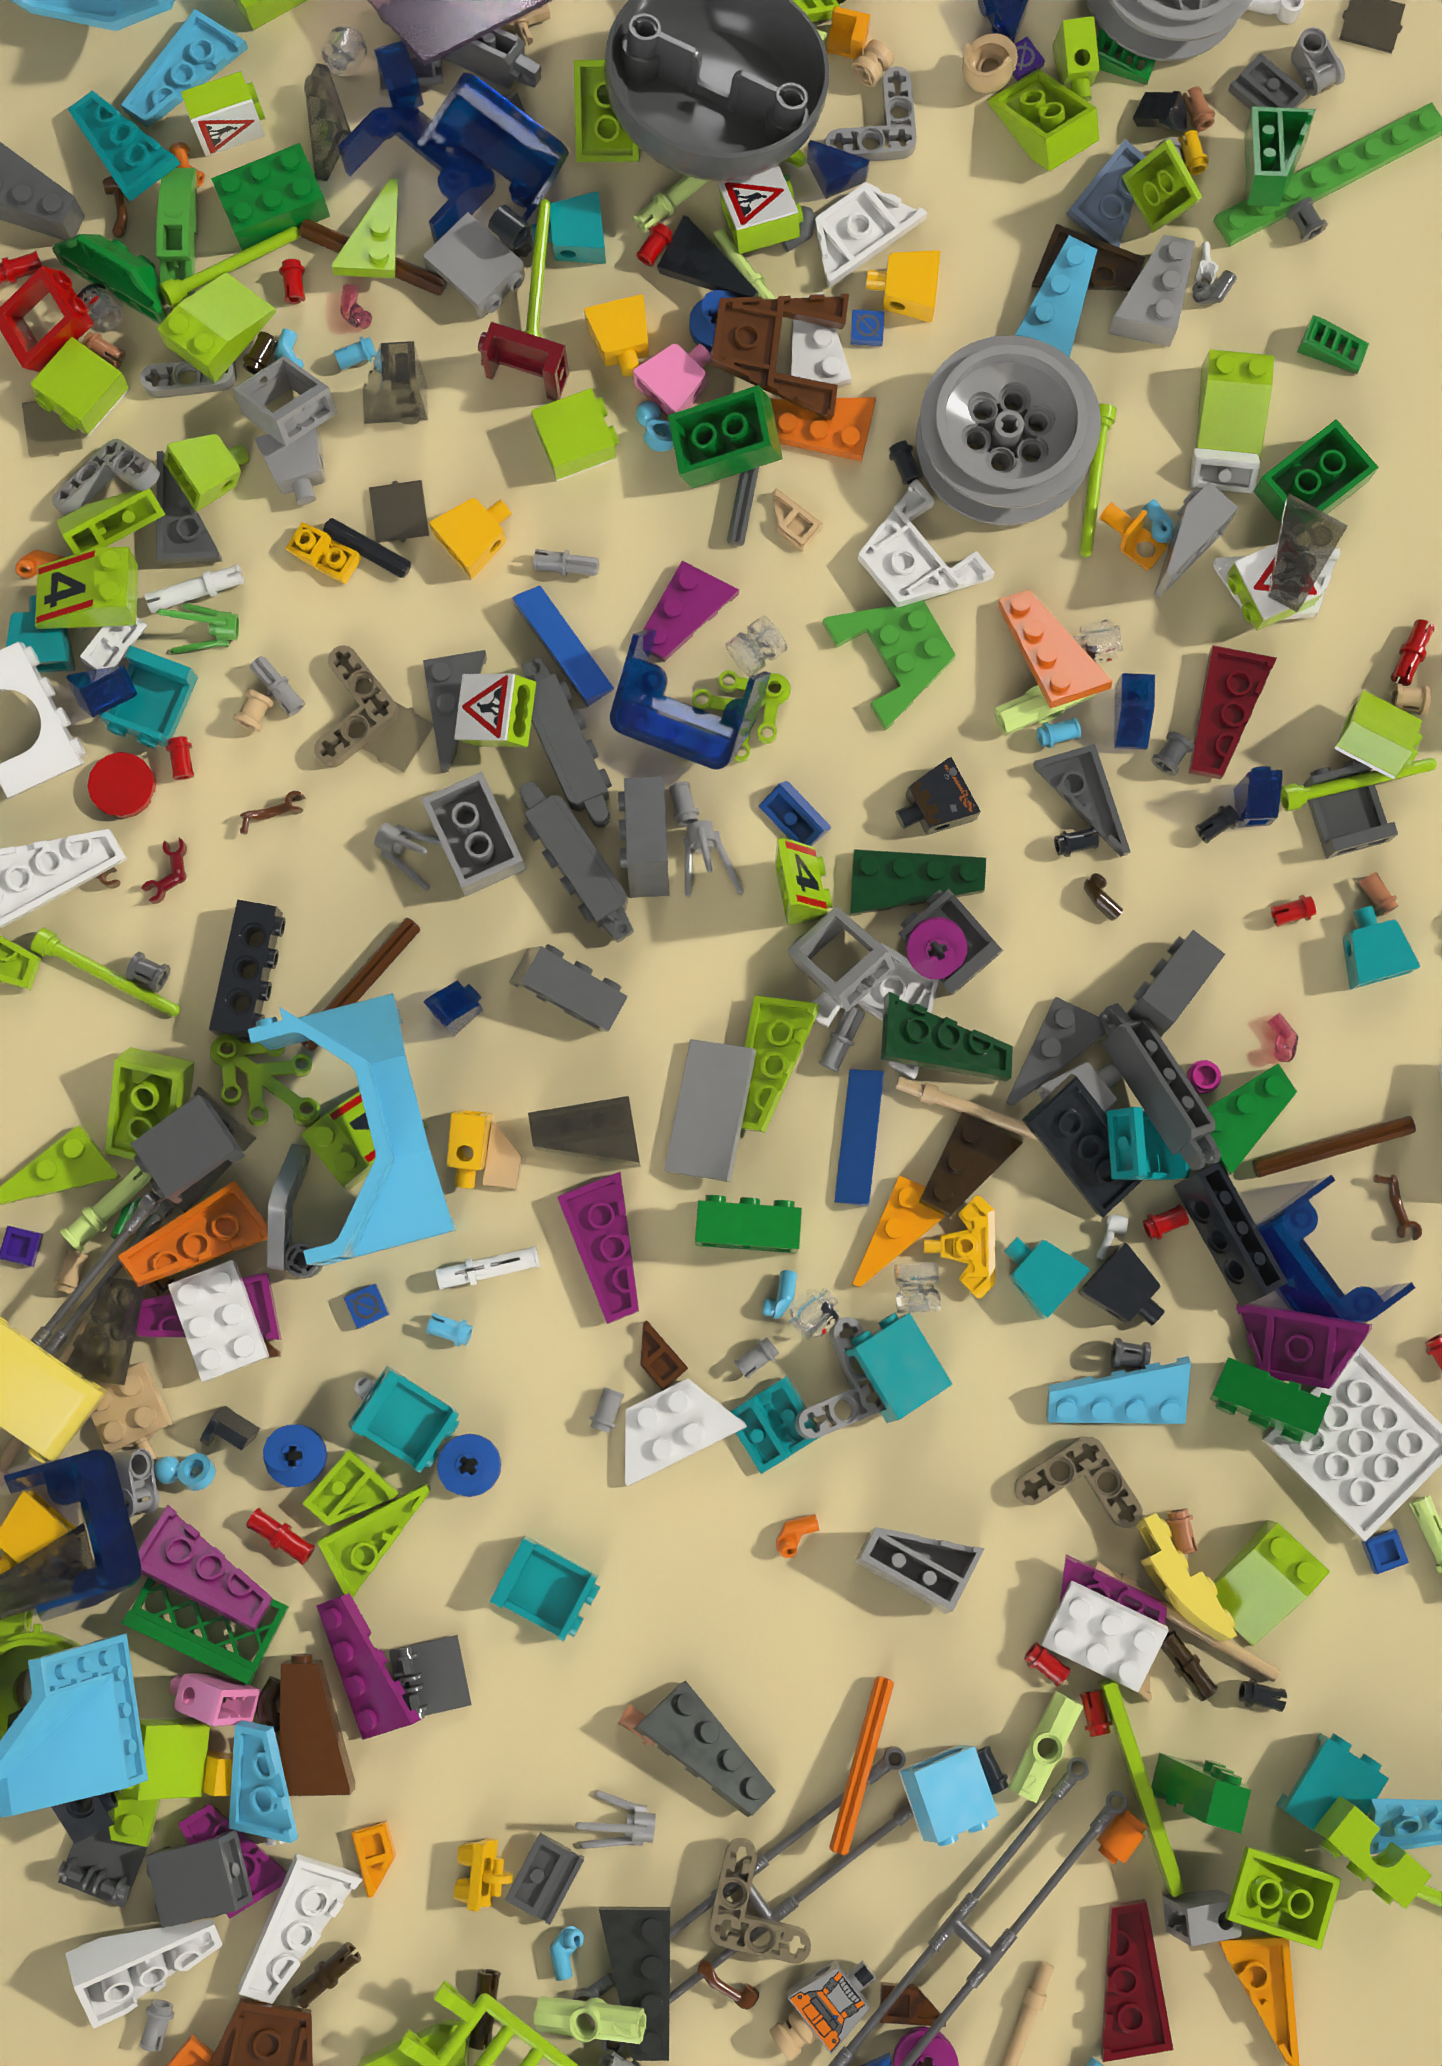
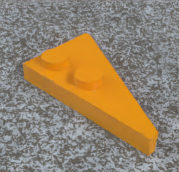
M900 1175L898 1176L851 1285L860 1288L945 1217V1215L919 1203L925 1186Z
M1276 1935L1240 1936L1238 1938L1218 1941L1219 1946L1288 2066H1300L1289 1939Z

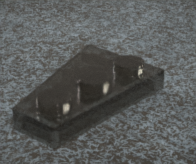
M109 1276L89 1312L91 1318L83 1333L78 1334L72 1346L75 1348L68 1361L63 1363L75 1372L82 1374L85 1379L125 1385L145 1285L138 1287L133 1280Z

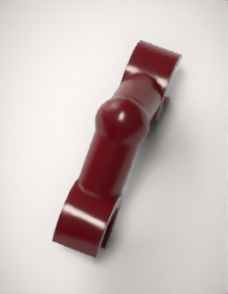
M180 837L179 849L176 852L170 851V845L167 841L164 840L163 851L170 858L171 873L159 881H146L141 887L146 892L153 887L158 888L157 894L149 899L152 904L160 903L164 900L168 890L185 882L187 878L183 856L187 852V845Z

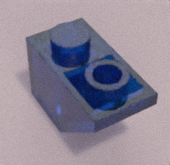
M978 0L981 14L984 17L987 16L992 25V34L1005 35L1015 44L1029 0Z
M1122 673L1115 684L1114 748L1148 749L1155 707V674Z
M1259 766L1252 768L1251 772H1248L1234 788L1235 809L1240 818V821L1237 822V827L1269 826L1278 818L1283 779L1282 770H1271L1270 766Z

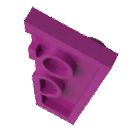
M682 560L636 641V647L665 662L692 638L693 634L703 624L714 618L725 604L739 595V589Z
M211 1803L178 1823L188 1844L214 1838L223 1832L233 1830L229 1829V1819ZM237 1831L254 1901L235 1912L226 1913L229 1919L280 1888L287 1874L284 1868L241 1831Z

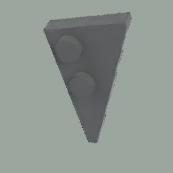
M157 451V469L160 472L157 480V501L165 513V516L156 520L157 561L159 564L222 562V556L199 513L194 510L164 464V451Z
M485 650L423 660L442 773L449 772L457 753L456 748L459 741L455 740L454 736L462 675L481 674L483 665L487 661Z
M1095 744L1034 761V769L1091 827L1096 829L1098 835L1120 857L1126 856L1131 852Z
M1055 997L1006 1103L1011 1106L1017 1104L1103 1037L1106 1031L1099 1017Z

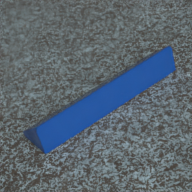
M541 586L519 593L512 598L516 609L587 707L614 690L612 684Z
M849 1070L834 1203L869 1206L884 1071Z

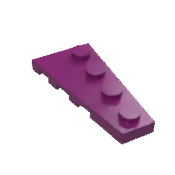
M617 1172L557 1197L607 1324L639 1312L621 1172Z
M265 1272L243 1277L242 1280L263 1339L282 1340L269 1273ZM171 1294L132 1303L137 1335L139 1337L186 1338Z
M169 1505L163 1511L130 1564L131 1569L252 1632H255L272 1603V1597L240 1568L237 1569L229 1562L219 1549L210 1545L200 1536V1532L191 1524H187Z
M350 1593L316 1605L362 1740L420 1721L421 1719L416 1710L410 1711L402 1697L406 1692L399 1680L394 1682L384 1665L388 1660L381 1649L375 1648L370 1641L371 1630Z

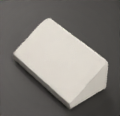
M1195 448L1192 457L1189 487L1202 489L1210 481L1220 491L1254 494L1253 490L1256 486L1261 464L1259 456L1252 453Z

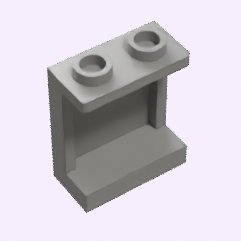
M468 212L423 255L426 269L440 275L475 307L476 314L481 319L488 313L495 312L501 305L502 299L510 291H516L522 285L525 277L523 261Z

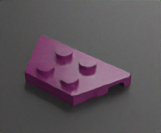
M1237 1303L1236 1306L1237 1312L1241 1314L1248 1332L1246 1337L1249 1346L1255 1352V1362L1258 1369L1269 1372L1270 1376L1278 1380L1293 1381L1299 1384L1326 1389L1333 1387L1372 1330V1324L1251 1303L1242 1307Z

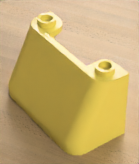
M0 1316V1427L28 1445L30 1449L27 1452L43 1464L48 1459L56 1462L108 1391L95 1382L92 1383L87 1379L83 1380L82 1374L66 1366L23 1336L16 1328H8V1321Z

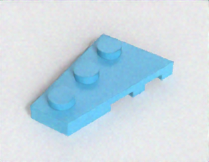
M242 1720L235 1724L229 1829L292 1843L298 1839L274 1727Z

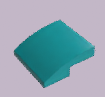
M788 1376L730 1411L736 1417L743 1420L747 1426L736 1432L761 1474L818 1439H805L795 1429L794 1423L797 1414L807 1407ZM807 1414L808 1421L804 1423L806 1429L812 1428L815 1433L817 1423Z

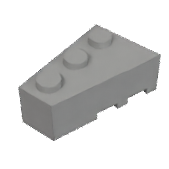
M1163 235L1115 313L1107 334L1170 347L1179 324L1195 241Z
M875 1527L869 1532L854 1562L947 1614L953 1612L985 1548L960 1545L949 1541L935 1540Z

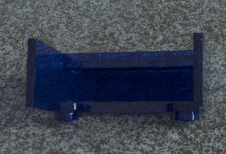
M466 72L458 79L418 141V144L423 147L431 136L433 142L442 148H454L458 143L511 182L509 185L511 199L518 206L526 208L521 217L526 222L552 186L569 154L567 147L558 138L481 79Z
M413 106L376 108L338 145L345 172L351 177L385 140L395 135L440 171L438 187L440 192L449 200L429 220L435 244L467 212L473 215L493 194L496 188L494 172L418 108Z
M650 628L633 633L610 712V723L614 730L622 735L710 769L718 770L731 764L756 722L771 673L763 671L749 677L743 698H736L726 705L722 717L665 696L668 683L667 675L660 666L648 662L657 630Z
M1329 1175L1313 1182L1259 1221L1256 1226L1288 1281L1287 1284L1276 1289V1292L1291 1311L1367 1323L1416 1287L1412 1282L1397 1284L1381 1296L1375 1290L1366 1286L1356 1287L1347 1294L1342 1292L1303 1239L1312 1233L1318 1224V1214L1309 1202V1199L1335 1181L1334 1177Z
M94 1449L4 1475L5 1483L11 1494L46 1484L49 1497L54 1503L67 1506L81 1502L97 1567L83 1571L75 1578L72 1585L73 1595L35 1606L41 1622L98 1605L137 1583L142 1573L141 1561L116 1464L109 1452L102 1449Z

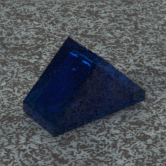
M401 40L374 49L393 113L397 114L424 105L419 81L405 41Z
M810 140L808 143L807 163L825 199L866 182L869 171V159Z
M124 665L68 674L65 677L79 707L92 718L137 695Z

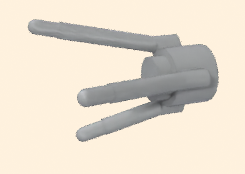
M701 820L689 824L686 827L688 837L683 838L685 845V895L687 897L691 896L693 849L695 853H702L706 870L710 873L713 871L709 851L714 849V845L737 893L742 894L743 888L722 845L719 831L713 830L712 821Z
M387 822L384 823L378 830L374 845L382 849L381 856L393 862L424 890H429V884L395 854L401 855L406 847L422 854L427 853L426 848L410 841L409 837L442 846L439 838L407 829L399 824L395 827Z
M597 1790L595 1792L597 1798L632 1811L634 1815L627 1814L626 1824L577 1822L575 1824L576 1829L625 1833V1836H627L583 1841L580 1843V1848L582 1849L622 1845L643 1846V1842L653 1843L656 1814L647 1813V1805L634 1804Z

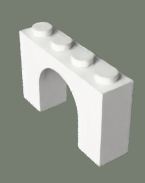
M21 642L14 643L0 650V692L15 690L30 698L39 711L41 731L37 741L29 750L0 764V785L7 798L18 796L84 765L85 762L82 757L86 755L78 737L72 739L67 729V726H70L71 723L62 707L57 709L51 697L55 695V691L47 677L41 678L36 668L40 662L31 646L26 648L25 644Z

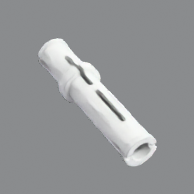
M235 564V566L213 573L209 570L205 571L203 576L151 593H145L144 596L145 600L149 601L147 606L153 614L158 609H166L209 594L212 597L217 596L218 591L245 584L244 576H241L243 572L240 565Z
M532 1246L531 1248L473 1261L472 1258L465 1259L463 1264L436 1269V1276L440 1290H444L445 1288L470 1283L472 1286L478 1284L479 1280L541 1266L537 1248Z

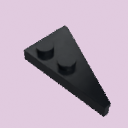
M683 215L671 238V242L668 244L657 265L659 273L712 291L726 290L737 297H759V293L690 218Z

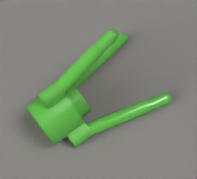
M184 603L183 608L195 613L158 609L157 611L162 616L209 623L210 635L216 636L214 640L172 648V654L216 646L229 647V640L238 639V614L217 611Z

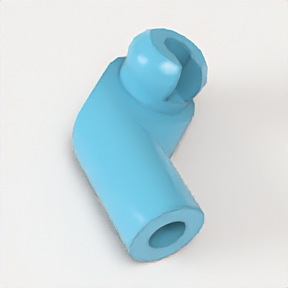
M282 329L274 351L275 360L286 356L303 368V361L296 358L293 352L297 334L292 330Z
M1153 499L1142 510L1148 512L1147 517L1152 522L1151 536L1156 542L1165 543L1172 537L1174 522L1159 503Z
M790 1270L780 1272L776 1300L772 1298L764 1299L762 1310L764 1316H773V1319H778L784 1315L794 1299L797 1280L796 1272Z
M568 1926L562 1929L550 1946L556 1981L566 1980L573 1976L569 1957L578 1946L581 1947L584 1941L583 1932L575 1926Z

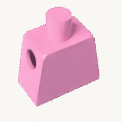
M672 344L633 370L634 385L650 401L655 402L667 417L670 414L691 408L707 387V373L703 367L710 361L711 354L701 344H698L689 354L678 344Z
M211 1673L176 1675L169 1686V1693L176 1697L174 1702L176 1711L211 1726L235 1725L242 1720L252 1722L261 1692L260 1688Z

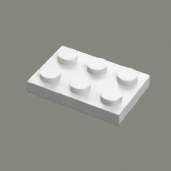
M235 1260L168 1284L202 1382L212 1380L270 1357Z
M1071 1580L1046 1630L1041 1646L1139 1692L1168 1633V1627Z

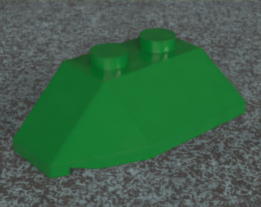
M79 234L53 246L52 250L60 264L92 284H103L107 289L102 288V290L159 325L167 317L164 297L160 293L159 288L160 280L154 270L155 265L145 256L139 255L136 257L120 241L116 239L110 241L100 234Z

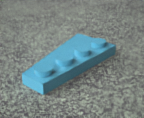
M194 9L122 102L121 107L123 111L150 128L183 101L181 91L206 83L248 49L246 41Z
M1070 235L1068 236L1015 336L1040 340L1070 357L1097 249Z
M1189 1356L1177 1358V1362L1160 1365L1159 1362L1145 1365L1146 1369L1126 1373L1125 1369L1111 1372V1376L1094 1379L1090 1376L1048 1385L1047 1420L1048 1422L1186 1424L1191 1369Z
M1371 1799L1369 1819L1381 1829L1371 1841L1370 1854L1382 1853L1390 1842L1403 1850L1442 1845V1800Z

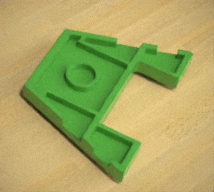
M924 600L898 608L892 605L829 616L823 619V625L837 648L867 633L898 685V688L872 701L870 705L884 730L889 729L894 724L895 720L911 706L922 691L944 671L956 656Z

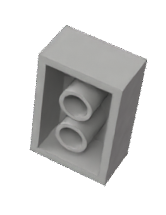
M482 772L421 799L465 896L526 870L523 859Z

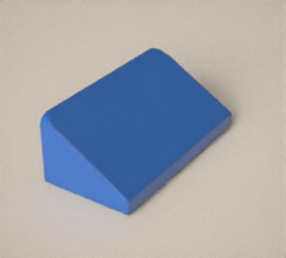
M788 781L779 783L758 806L790 840L813 846L831 829L827 821Z

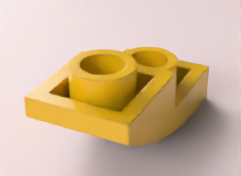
M301 522L285 547L288 552L345 585L362 560L361 555L357 551L332 540L327 533L304 522Z

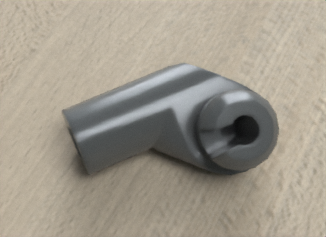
M801 206L803 222L799 223L800 237L781 242L787 252L808 241L813 236L815 213L810 207Z
M1225 270L1215 285H1209L1207 282L1203 284L1202 281L1197 282L1192 288L1194 301L1201 305L1222 302L1236 282V275L1231 271Z

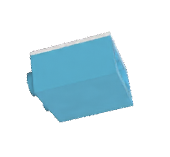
M957 1745L899 1770L922 1841L938 1843V1846L949 1845L959 1839L957 1834L966 1830L972 1833L985 1829L989 1826L988 1820L999 1816L975 1746Z

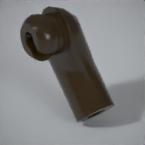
M1094 873L1090 876L1089 880H1085L1084 890L1093 904L1107 918L1113 921L1121 915L1123 908L1102 890L1107 885L1106 879L1102 875Z
M270 1676L260 1693L256 1713L259 1724L272 1726L274 1731L277 1732L280 1730V1713L276 1710L275 1701L280 1694L281 1680Z

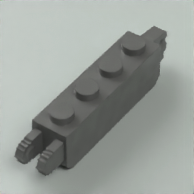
M388 0L390 7L383 5L378 13L383 23L399 31V38L429 52L433 50L434 54L440 53V57L508 89L511 88L514 82L535 88L541 80V65L525 55V44L518 36L443 1Z
M540 657L522 664L525 678L536 681L531 722L570 808L578 812L586 809L594 826L605 828L611 819L609 817L610 812H608L609 808H607L605 802L609 799L607 788L612 787L608 774L604 768L598 770L594 759L599 757L591 739L587 741L584 739L581 730L586 727L579 711L572 712L568 701L572 700V696L566 682L559 683L555 673L550 674Z
M532 781L524 783L519 793L527 808L524 814L528 823L523 825L534 842L538 839L541 841L546 849L541 852L552 869L557 866L564 877L560 879V882L570 896L575 893L582 904L578 906V909L588 923L594 921L598 928L602 926L617 943L634 933L625 913L628 905L626 892L563 798L556 795L546 798L540 788L538 789V785L532 783Z
M1118 1003L1105 1008L1099 1015V1019L1106 1031L1107 1038L1101 1044L1173 1156L1180 1153L1193 1171L1204 1168L1205 1163L1209 1165L1219 1162L1221 1151H1219L1217 1144L1210 1135L1215 1130V1120L1150 1020L1139 1018L1132 1021Z

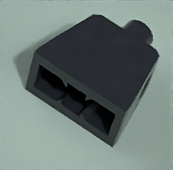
M1127 1243L1120 1244L1078 1291L1082 1297L1124 1323L1130 1322L1138 1314L1149 1325L1153 1326L1165 1312L1164 1309L1151 1299L1161 1287L1159 1282Z

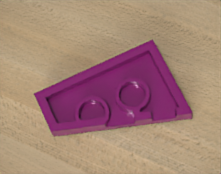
M1066 1554L1060 1602L1072 1580L1165 1625L1166 1603Z

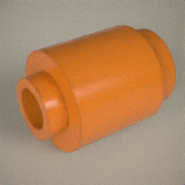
M1128 1810L1120 1815L1117 1814L1096 1839L1101 1844L1098 1851L1114 1865L1118 1860L1125 1864L1144 1839L1145 1835H1143V1832L1148 1826Z

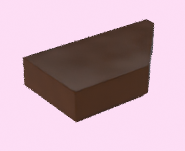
M646 1320L643 1323L640 1365L663 1391L682 1375L688 1367Z
M881 1982L880 2005L898 1983ZM909 1984L882 2017L880 2023L932 2026L941 2013L916 1984Z

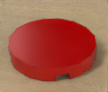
M117 752L105 756L95 764L89 774L87 786L91 800L100 811L115 818L125 819L137 816L149 806L153 792L155 793L156 782L154 773L144 760L131 753Z

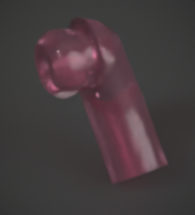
M350 284L343 285L340 306L342 317L355 328L359 326L363 329L368 328L372 322V315L369 311H364L357 304L358 287Z
M1279 1012L1267 1021V1024L1277 1035L1274 1046L1275 1059L1279 1062H1289L1295 1057L1299 1037Z

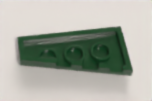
M854 849L850 917L866 912L890 910L891 908L905 905L924 904L940 889L943 893L949 889L956 897L983 893L985 891L986 858Z
M888 992L884 996L881 1060L1005 1082L1011 1079L1013 1046L975 1029L970 1031L957 1025V1021L948 1017L941 1018L927 1012L928 1008L914 1003L912 1005L900 1000V996L892 992Z

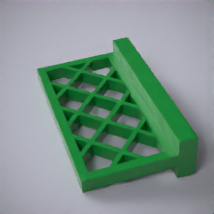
M147 1578L130 1611H127L121 1624L247 1685H252L258 1673L257 1670L289 1606L272 1598L270 1606L278 1609L272 1624L261 1628L257 1627L255 1632L250 1631L234 1637L229 1619L221 1615L203 1622L198 1603L193 1600L172 1607L167 1591L168 1587L162 1584L153 1587L156 1581ZM162 1590L167 1609L154 1614L142 1609L149 1594ZM193 1605L199 1624L186 1629L179 1627L174 1611ZM169 1614L171 1622L160 1617ZM224 1620L230 1639L217 1644L210 1642L205 1626ZM200 1629L202 1637L191 1632ZM268 1630L262 1642L260 1633ZM256 1635L259 1650L252 1662L240 1656L236 1642ZM232 1644L234 1653L223 1648V1646Z

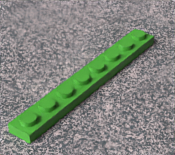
M1431 102L1293 174L1279 207L1247 205V199L1218 213L1213 222L1230 247L1286 218L1289 209L1302 199L1311 197L1316 202L1442 136V117Z

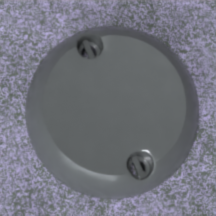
M628 0L617 14L611 26L606 44L604 63L606 91L611 108L619 123L631 140L647 155L665 167L686 176L703 180L731 181L758 175L778 166L806 143L814 131L825 105L829 86L827 52L815 25L806 13L792 0Z

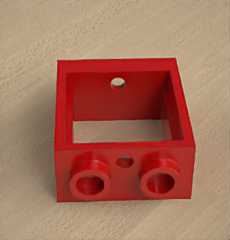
M41 266L0 307V331L22 368L41 372L71 337L78 340L94 325L87 313L88 307L71 287V279L61 270ZM50 292L64 317L38 342L23 317Z

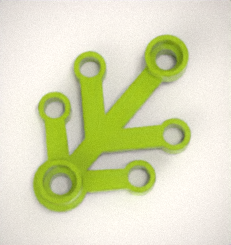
M731 670L722 672L719 676L720 689L727 693L735 690L754 693L755 695L747 701L713 696L706 689L696 690L692 696V704L695 709L699 711L712 709L729 713L700 733L690 732L686 734L681 742L683 755L692 761L702 759L707 753V745L738 724L736 741L731 746L730 754L735 762L743 763L747 761L750 756V746L748 743L753 713L764 705V720L757 729V737L763 744L773 743L777 737L775 722L778 706L788 700L791 692L789 681L781 674L772 673L764 676L762 680L738 677ZM726 677H731L735 683L731 686H726L722 681ZM776 684L781 690L778 693H771L768 687ZM703 695L708 698V702L701 705L696 702V698ZM768 728L772 730L773 735L765 738L761 735V731ZM691 740H698L701 745L697 749H692L688 746V743ZM737 747H743L747 752L744 756H737L734 750Z
M219 1036L210 1046V1056L216 1065L222 1067L224 1086L221 1090V1099L225 1105L236 1106L242 1099L241 1088L236 1084L237 1067L247 1075L250 1099L248 1120L252 1125L262 1126L268 1121V1109L264 1105L262 1087L293 1109V1118L298 1125L310 1127L319 1120L320 1106L316 1100L309 1097H299L273 1077L292 1074L299 1077L307 1076L312 1070V1061L309 1056L298 1054L289 1061L255 1064L247 1056L268 1054L272 1057H278L285 1052L286 1047L268 1050L259 1042L253 1044L251 1042L242 1043L237 1037ZM225 1046H230L233 1048V1052L223 1054L221 1049ZM299 1061H304L308 1064L307 1068L302 1070L298 1069L295 1065ZM230 1090L238 1093L234 1099H228L225 1094ZM308 1105L312 1107L313 1111L310 1114H303L300 1109ZM260 1110L265 1115L261 1119H255L252 1117V1113Z

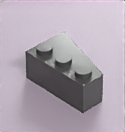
M0 142V220L61 240L76 236L85 215L75 196Z
M664 776L624 778V791L618 792L619 811H625V819L619 820L620 840L626 839V848H620L621 868H627L630 898L670 896Z
M1192 930L1185 939L1179 936L1167 950L1171 957L1167 961L1162 958L1150 973L1154 977L1150 983L1144 981L1133 995L1136 1001L1127 1012L1132 1021L1139 1018L1149 1019L1160 1037L1176 1022L1225 956V953L1195 930Z
M547 944L545 948L542 946L528 948L509 983L517 988L519 985L537 994L536 998L544 1002L547 1000L563 1009L565 1013L601 1032H609L628 997L620 992L622 987L608 978L604 977L603 981L592 976L593 970L579 961H575L574 965L563 959L564 953L552 945Z

